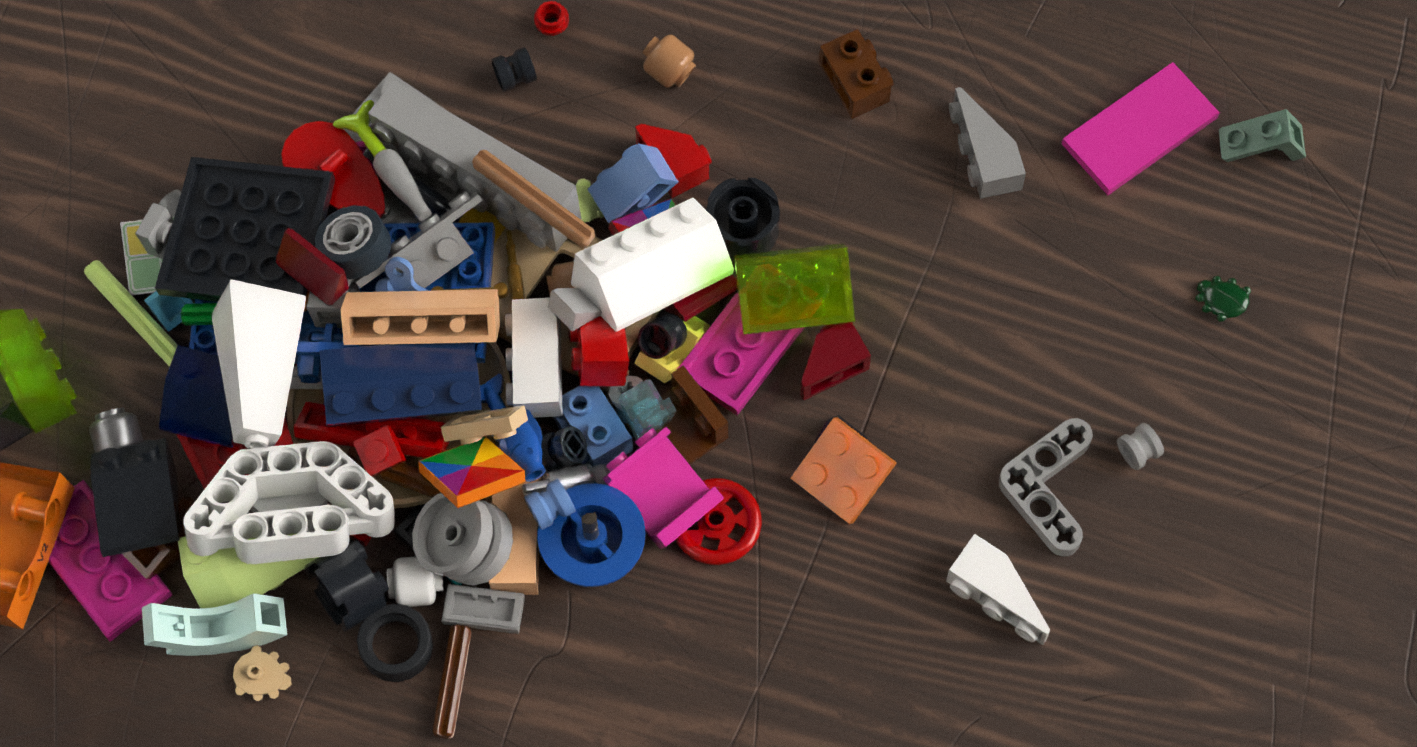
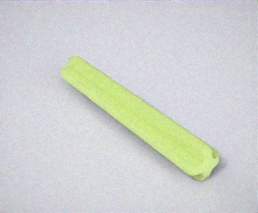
M95 260L85 267L84 273L86 277L172 370H178L188 361L186 353L100 261Z

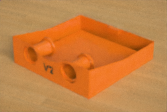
M0 462V625L24 629L75 489L60 472Z

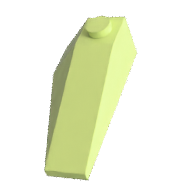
M186 536L181 537L178 541L183 577L200 608L223 606L253 593L263 595L269 590H275L283 585L284 581L303 569L305 570V565L318 558L247 564L237 557L235 548L219 549L212 555L199 556L190 551Z

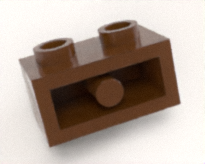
M858 29L821 45L819 52V64L852 119L890 102L891 87L894 85L886 67L881 68L876 60L877 54L872 42L869 39L864 40Z

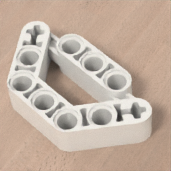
M327 441L242 449L235 452L215 475L184 517L187 545L195 555L209 556L216 553L219 549L235 548L237 557L247 564L334 556L346 550L349 545V535L367 534L370 537H383L389 534L395 525L393 497L390 492L337 445ZM319 492L332 504L248 513L258 499Z

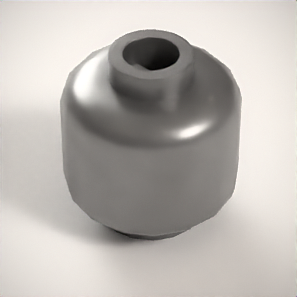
M115 408L95 415L96 421L89 427L95 453L106 448L119 449L143 441L136 415L125 412L124 408Z

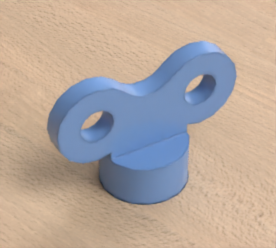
M402 257L389 259L385 266V273L388 277L378 280L376 284V292L428 291L416 284L413 278L414 269L412 265ZM395 268H400L403 273H399Z

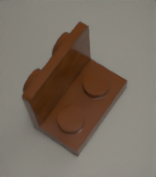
M682 366L671 373L672 388L652 401L653 410L650 415L638 423H625V426L636 440L651 428H654L658 433L667 427L671 432L667 438L690 465L728 439V421L687 369Z

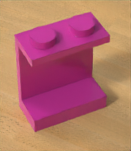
M667 427L658 433L654 428L647 431L635 441L639 448L628 457L623 451L606 465L610 472L602 478L608 486L622 491L633 500L643 517L646 533L659 549L667 547L724 499L716 487L709 489L667 438L671 433Z

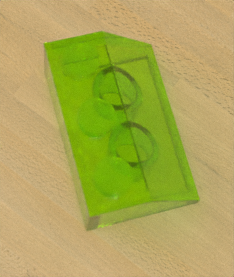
M845 244L733 256L743 334L855 322L848 247Z
M23 309L0 310V372L18 408L33 430L38 433L76 414L77 412L71 400L77 398L67 378L60 380L56 370L62 368L52 348L45 350L41 340L47 338L38 319L35 318L30 321Z

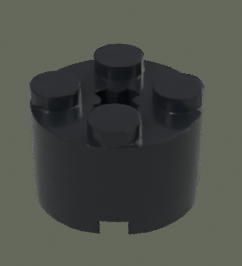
M748 177V180L731 178L720 183L711 192L706 211L717 221L730 259L739 264H749L753 260L767 254L778 239L780 223L778 199L772 188L756 178Z
M357 539L351 541L342 553L334 556L318 557L305 565L308 580L316 577L319 584L317 589L314 590L317 598L336 625L342 623V630L344 632L364 621V619L386 606V602H388L384 592L388 591L389 587L378 570L374 572L370 570L365 562L368 559L367 554Z

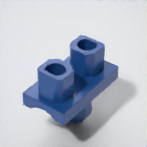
M326 323L324 333H313L311 342H298L295 360L297 362L299 379L302 383L321 382L319 350L361 347V345H344L343 334H338L337 324Z

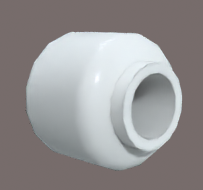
M416 556L398 558L394 561L393 568L387 569L389 599H395L397 604L409 607L429 606L436 600V591L444 590L443 576L427 570L418 562Z

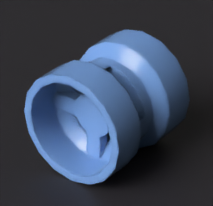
M558 478L547 484L545 492L533 491L524 496V500L541 530L551 526L558 515L567 517L576 512L568 493Z

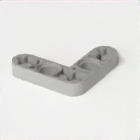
M1072 418L1063 422L1016 456L1002 468L999 477V488L1047 547L1059 556L1074 554L1080 547L1083 532L1077 521L1044 482L1089 449L1093 437L1092 429L1087 422L1078 418ZM1069 431L1073 434L1080 432L1082 434L1081 444L1074 440L1066 445L1063 453L1060 446L1066 442ZM1041 450L1051 451L1056 457V463L1050 467L1041 466L1037 463L1035 454ZM1010 473L1016 477L1021 474L1024 476L1022 485L1029 493L1024 501L1021 500L1025 492L1018 483L1013 485L1008 483L1011 476ZM1035 500H1044L1050 505L1051 513L1045 517L1035 516L1030 510V504ZM1057 516L1060 517L1056 525L1058 529L1064 534L1069 531L1073 534L1070 541L1071 544L1067 541H1062L1061 543L1057 541L1059 532L1053 524L1048 530L1045 528Z

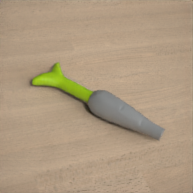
M368 100L363 103L356 114L335 120L333 123L334 127L347 129L359 135L374 156L373 166L378 176L414 212L419 221L429 219L432 213L424 202L402 157L395 150L386 149L370 127L368 112L374 106V102Z

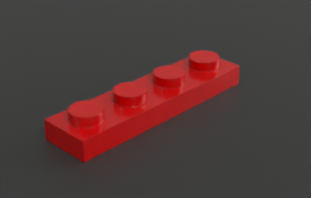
M305 402L293 426L295 438L327 441L355 447L353 441L385 426H391L403 454L423 458L446 451L450 441H444L441 427L446 423L417 418L327 427L325 405Z

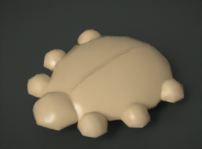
M258 645L252 647L251 652L241 656L234 666L233 679L236 684V694L243 695L245 692L252 694L253 699L256 701L262 700L263 694L267 693L270 698H277L279 696L278 689L286 690L292 685L291 677L285 674L290 669L289 664L285 662L279 664L277 662L279 658L278 652L273 651L267 654L266 652H261V647Z

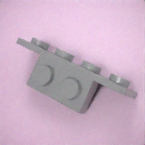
M467 191L461 193L448 203L451 207L449 211L440 217L434 213L429 219L422 221L418 225L421 231L410 239L403 235L391 244L390 253L383 264L367 276L356 278V284L359 288H362L385 271V266L389 259L402 257L412 265L414 269L413 278L416 284L426 288L474 253L452 222L483 200L477 192L471 195ZM395 268L399 273H403L400 268Z

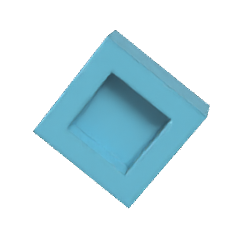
M157 291L144 300L168 332L182 322L181 308L185 304H194L190 298L159 295Z

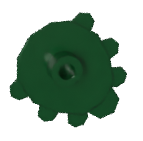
M1214 276L1212 282L1205 279L1198 283L1197 290L1201 293L1196 294L1195 300L1204 302L1205 305L1202 306V311L1205 313L1212 312L1217 315L1216 319L1219 322L1241 315L1246 311L1250 303V287L1245 286L1241 288L1239 285H1236V279L1229 278L1227 282H1222L1220 276Z

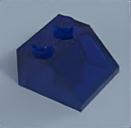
M177 346L165 378L159 421L160 430L229 448L233 447L234 441L218 355Z

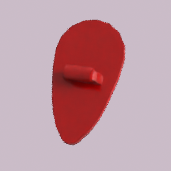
M310 122L295 129L285 140L281 152L283 167L333 172L336 180L329 206L336 210L352 205L366 206L376 211L380 218L383 217L386 209L380 181L358 144L344 129H338L333 126V123Z

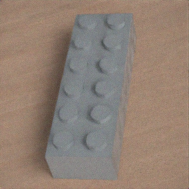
M394 80L368 112L373 127L372 131L375 132L386 149L395 150L402 157L404 163L407 164L413 173L422 178L425 176L437 181L438 186L450 195H455V193L460 195L465 191L469 195L477 192L483 201L473 207L475 210L481 213L487 211L493 214L504 227L509 230H515V228L520 230L536 246L540 248L547 246L557 252L567 237L474 169L472 160L480 150L490 152L568 211L582 219L576 185Z

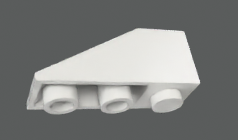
M974 534L949 569L946 582L951 584V590L961 598L967 600L972 598L983 605V611L997 621L1004 619L1013 625L1015 632L1026 641L1032 643L1037 641L1044 645L1050 628L1009 557Z

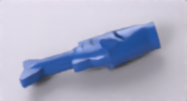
M497 374L485 384L480 385L481 403H487L490 410L506 408L500 397L504 386V378L501 374ZM526 409L528 420L516 429L517 433L508 438L495 439V445L525 470V481L532 482L542 477L546 469L542 464V431L534 416Z

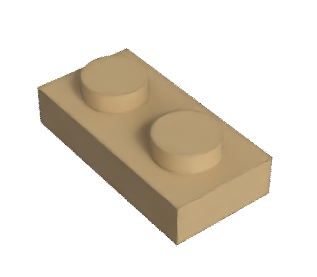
M524 405L455 416L441 427L445 442L459 440L460 444L474 443L481 440L482 436L493 435L494 439H504L517 433L516 429L525 423L528 417Z

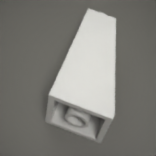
M231 279L212 312V323L234 443L244 444L248 449L268 448L274 446L282 434L306 296Z

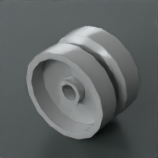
M439 493L424 505L416 518L412 532L413 551L418 562L427 570L441 576H447L456 582L475 586L491 580L502 570L509 559L513 544L512 525L506 513L496 505L484 500H478L457 508L442 493Z

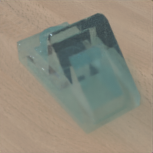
M650 379L645 380L619 396L620 405L636 440L651 428L657 431L668 425L677 411L670 398L665 400L661 398Z

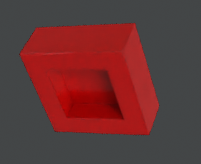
M385 426L353 441L365 471L372 477L406 461L391 426Z

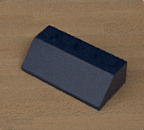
M474 343L384 344L319 350L327 427L481 412L482 410Z

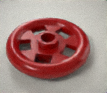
M724 478L704 479L702 481L709 489L716 487L724 499L697 521L698 530H686L675 541L685 554L698 562L708 565L729 564L745 556L756 544L762 527L761 511L753 495L739 483ZM732 498L736 499L743 507V510L736 515L726 505ZM713 515H720L723 518V522L719 525H714L710 523L709 519ZM735 525L745 529L743 536L738 542L728 537ZM703 538L720 540L718 550L702 547Z

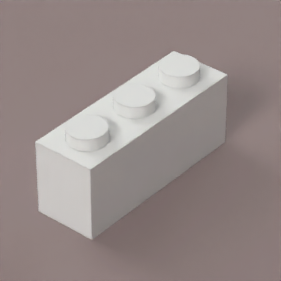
M550 298L512 300V314L505 315L506 335L512 336V348H506L507 371H512L513 383H506L507 405L513 407L524 405L525 410L528 409L534 418L563 416L561 320L548 308Z

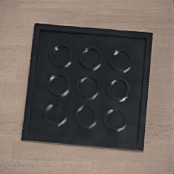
M191 157L156 281L155 290L157 293L164 296L218 302L232 279L306 296L308 290L276 264V257L284 232L288 228L296 231L315 247V236L319 226L326 219L336 180L333 172Z

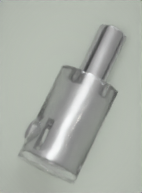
M586 463L547 471L543 475L542 481L523 484L522 490L524 496L533 491L545 492L547 484L557 478L565 490L581 484L596 483V477L592 466Z

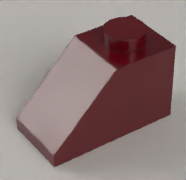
M851 319L841 323L839 321L831 322L825 325L820 330V333L816 335L801 380L800 395L803 400H807L870 369L871 354Z

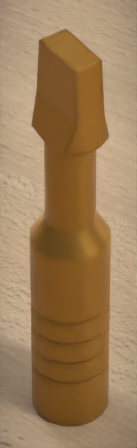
M506 231L508 259L506 272L512 306V300L525 299L521 267L517 264L516 247L512 239V232Z

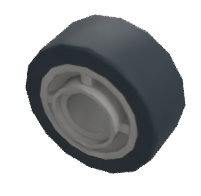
M352 205L337 210L322 222L315 236V247L345 270L347 279H356L367 276L383 264L391 249V236L376 211L366 206Z

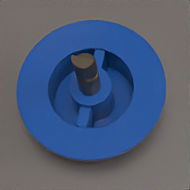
M588 483L568 488L566 492L576 512L567 517L558 515L554 519L553 524L544 530H541L538 526V546L544 562L559 578L577 586L599 587L621 579L633 569L644 549L646 531L640 510L625 493L608 485Z

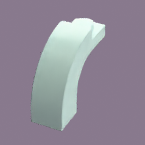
M253 593L231 604L200 609L155 603L142 607L144 645L166 648V653L170 655L198 656L251 649L256 645H265L287 635L284 598Z

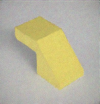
M696 316L684 322L687 328V338L681 347L661 359H653L640 351L634 364L663 383L671 380V373L678 369L709 329L710 325Z

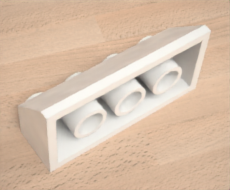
M691 198L575 253L571 285L574 288H579L602 311L601 317L617 332L732 275L734 267L717 221L694 198Z

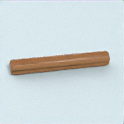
M480 150L473 158L474 169L579 247L586 248L595 237L593 228L490 152Z

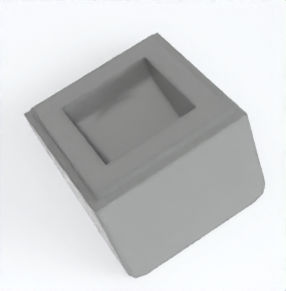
M556 288L550 293L548 308L571 331L601 316L602 311L579 288Z

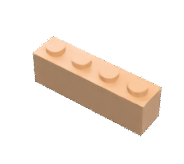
M498 289L347 292L341 307L344 345L497 342L500 328Z
M541 477L532 482L541 481ZM525 481L520 485L485 498L486 502L496 505L506 513L512 525L513 544L509 559L502 570L488 581L490 588L493 590L524 593V595H538V524L524 500L522 490L523 484L532 482Z

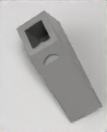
M961 87L955 88L954 100L949 103V113L952 123H958L961 134H958V143L961 154L968 155L970 165L967 166V173L970 185L972 187L977 186L980 199L1022 190L1026 173L1016 141Z

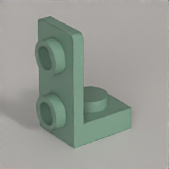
M1287 109L1219 129L1221 156L1225 162L1273 149L1282 150L1292 161L1306 158L1302 125Z

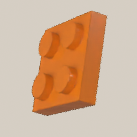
M834 417L790 479L847 523L853 524L897 462L838 417Z

